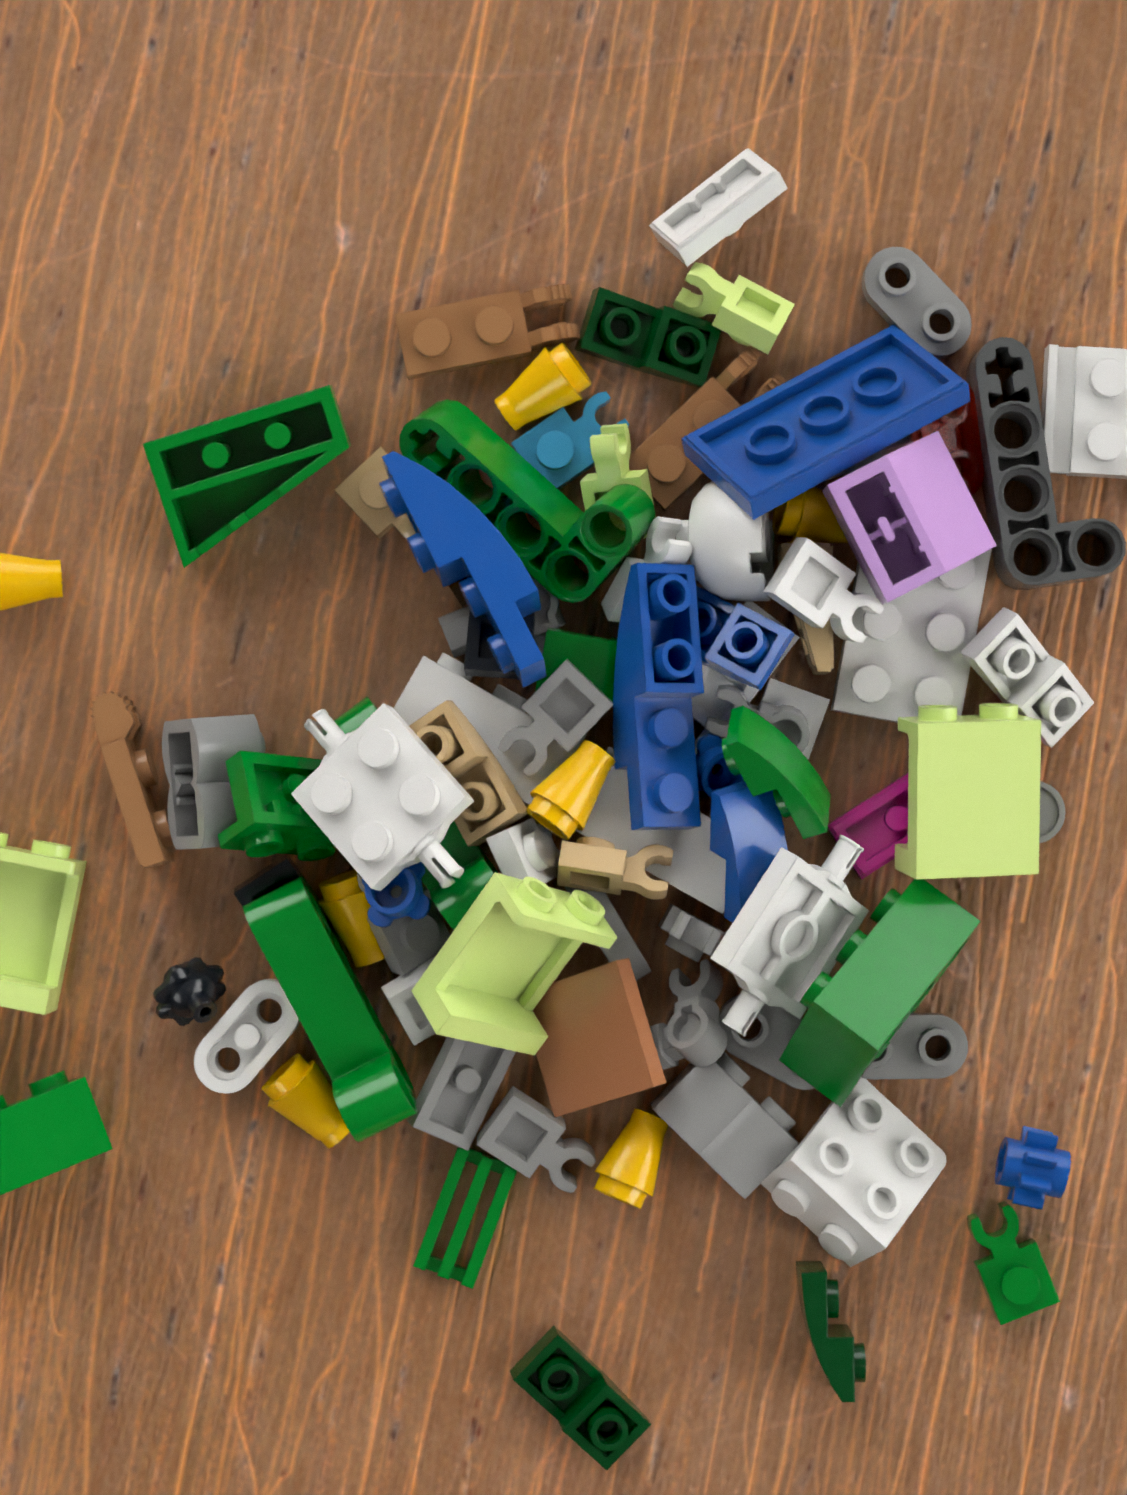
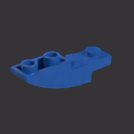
M395 451L382 456L388 479L380 482L379 486L394 517L397 518L406 514L416 533L406 539L421 571L426 573L434 569L443 588L467 577L458 582L460 590L475 618L484 613L487 615L496 633L487 638V642L503 674L514 670L523 688L547 677L544 658L523 619L541 610L539 590L521 559L488 518L451 484L424 466Z
M635 563L630 567L619 623L615 658L613 746L614 760L616 761L614 764L615 770H627L631 830H689L701 827L691 698L703 694L704 685L694 565Z

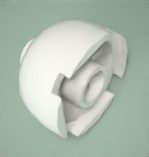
M711 481L704 485L694 497L689 520H681L682 526L676 534V540L691 542L693 548L689 558L691 565L695 567V578L708 592L727 600L743 602L770 601L771 597L763 592L774 574V533L772 521L769 520V513L767 512L753 520Z

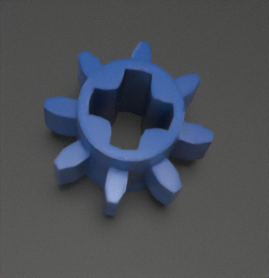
M1023 1126L1020 1140L1009 1137L1003 1139L995 1166V1184L1009 1187L1007 1199L1012 1200L1013 1204L1042 1210L1045 1195L1055 1198L1062 1197L1069 1178L1071 1155L1069 1151L1056 1148L1058 1136L1053 1135V1132Z

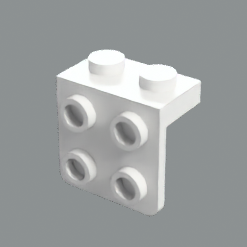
M861 1078L841 1108L834 1102H831L800 1144L761 1184L771 1193L773 1201L781 1210L797 1217L818 1237L820 1245L828 1254L852 1267L888 1247L941 1173L947 1160L945 1153L868 1080Z

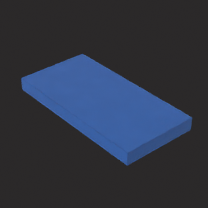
M892 325L681 438L684 454L754 520L970 402L969 384L897 326Z

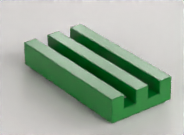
M458 1147L413 1267L424 1271L428 1269L436 1272L437 1276L448 1280L452 1278L461 1282V1285L473 1289L517 1170L491 1155L469 1148L467 1151ZM467 1161L478 1165L445 1255L441 1259L431 1255ZM491 1170L501 1174L468 1265L465 1268L455 1264Z

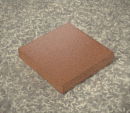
M629 958L616 960L553 982L534 1008V1014L548 1035L536 1056L554 1117L570 1114L666 1084Z

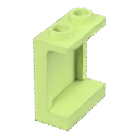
M1012 703L979 704V715H957V706L921 705L918 706V716L898 717V731L907 733L909 738L908 843L895 844V870L916 880L1039 874L1041 720L1018 714V704Z
M0 832V1006L46 1015L56 1011L58 1008L87 861L69 858L71 846L33 839L31 850L7 846L9 834Z
M495 872L411 991L436 1035L535 1056L548 1038V1035L534 1014V1008L582 942L610 949L617 936L604 918V907L590 894L581 890H574L570 893L551 888L533 877H525L522 880Z

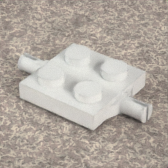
M383 703L359 728L347 734L341 730L325 709L313 713L312 716L316 721L308 718L304 728L313 735L327 753L319 767L291 793L295 800L371 889L382 891L403 869L419 862L424 864L442 888H447L454 884L456 881L451 876L460 878L464 873V869L456 863L440 843L444 839L450 824L474 802L473 798L393 707Z
M840 834L839 840L821 867L808 864L799 856L782 847L780 848L710 958L732 973L738 985L743 989L725 1018L722 1019V1023L745 1037L747 1035L746 1032L764 1004L781 1007L801 1019L807 1009L800 1003L801 998L822 971L829 975L837 962L835 958L859 928L869 912L868 909L852 898L847 885L843 882L861 852L864 851V848L860 847L859 844Z

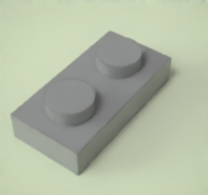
M447 1037L416 1099L417 1113L407 1118L408 1123L416 1129L468 1151L516 1051Z

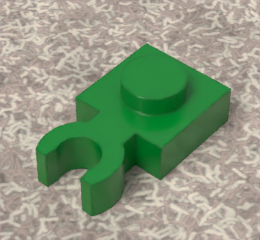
M1005 1201L998 1203L999 1210L1003 1216V1225L996 1232H985L979 1217L975 1213L967 1216V1226L971 1235L978 1243L988 1248L990 1255L973 1262L996 1320L1000 1325L1060 1302L1037 1242L1030 1238L1017 1244L1015 1238L1019 1232V1218L1015 1210Z

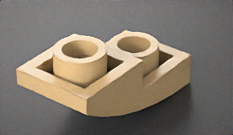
M444 701L409 725L474 800L454 820L467 846L481 845L487 841L486 838L501 832L528 814L524 802L508 775L480 734L453 701Z

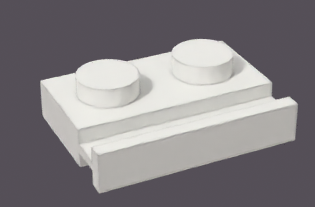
M1049 344L1045 348L1041 417L1050 473L1066 474V476L1127 479V349L1077 346L1076 348L1059 347V345Z

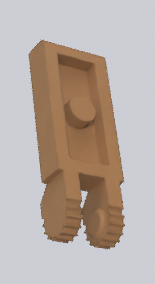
M550 285L548 287L531 289L521 294L518 289L395 314L408 380L532 356L533 350L553 347L562 342L566 344L578 340L580 333L576 323L560 322L528 332L524 312L556 308L571 301L570 285Z
M748 347L717 379L712 376L630 455L629 470L648 469L653 501L664 512L704 474L685 456L681 438L741 406L727 390L756 367L757 361L762 355L754 347ZM780 374L774 378H769L757 390V394L751 400L787 381Z
M112 691L109 693L102 692L101 696L97 695V699L92 701L93 707L90 710H92L93 714L91 717L95 718L93 725L138 864L143 866V868H155L173 862L174 858L170 847L174 846L170 835L167 809L157 810L150 789L151 786L159 783L156 768L147 748L137 750L135 739L142 727L140 716L135 713L137 707L133 706V701L128 700L125 695L121 697V694H114Z

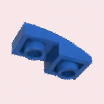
M696 586L702 664L734 680L761 690L793 639L794 633L740 603L734 606Z
M745 781L711 791L710 851L726 860L724 918L732 923L780 848L788 850L783 820L776 805L773 790L753 797Z

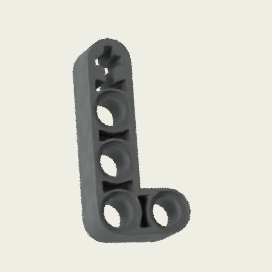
M999 337L989 341L970 360L966 369V382L969 384V405L988 528L997 545L992 548V554L998 577L1005 585L1015 590H1032L1090 581L1113 572L1121 564L1126 554L1125 538L1122 531L1114 523L1098 518L1058 523L1034 365L1029 350L1021 342L1013 338ZM995 358L998 359L1000 367H1010L1012 374L1003 382L1002 390L998 375H987L986 368ZM1003 392L1005 403L991 408L990 404L1001 396ZM1013 397H1016V398L1018 399V401H1008V400H1010V399L1013 398ZM1010 419L1020 426L1023 433V442L1020 448L1008 449L1001 446L996 440L994 425L997 420ZM1019 481L1030 489L1033 498L1032 506L1028 512L1014 511L1006 504L1004 488L1007 482ZM1082 534H1091L1102 542L1104 558L1099 566H1090L1079 557L1077 542ZM1019 543H1028L1035 546L1040 552L1042 567L1036 576H1027L1016 568L1013 558L1014 551Z

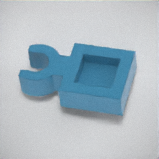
M607 391L592 396L584 406L583 416L573 422L564 407L511 442L512 448L558 490L595 465L591 455L590 437L601 434V426L597 423L595 414L600 408L610 402L611 397ZM623 419V420H621V421H619V422L617 423V424H625V423H626L627 426H628V428H629V423L627 422L626 419Z

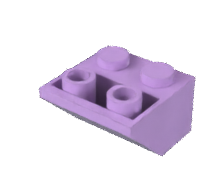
M939 431L828 484L822 490L876 598L882 605L997 546Z

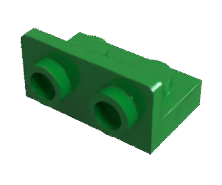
M240 750L225 761L237 821L218 834L220 848L245 851L247 856L255 858L266 857L276 853L297 855L301 861H317L333 855L336 851L334 844L291 795L319 767L322 759Z

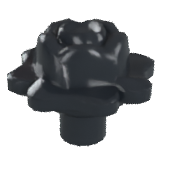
M199 957L170 967L164 974L163 983L153 993L154 999L159 1003L156 1007V1014L161 1019H174L180 1026L189 1024L193 1018L198 1023H205L211 1020L217 1012V1006L214 1002L226 992V986L221 981L224 975L222 967L219 965H207Z

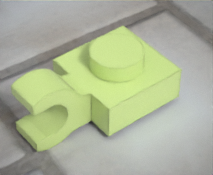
M698 262L693 264L685 281L698 287L703 295H698L686 288H682L673 303L676 310L695 317H703L707 314L716 315L712 326L728 333L736 342L745 346H752L766 354H769L795 305L741 275L737 277L733 284L719 276L710 266Z
M627 424L602 425L600 427L601 434L590 437V449L596 473L587 474L580 481L585 511L611 488L621 484L639 487L647 493L653 502L648 469L629 470L631 440ZM608 512L612 523L620 530L626 531L622 520L614 513Z

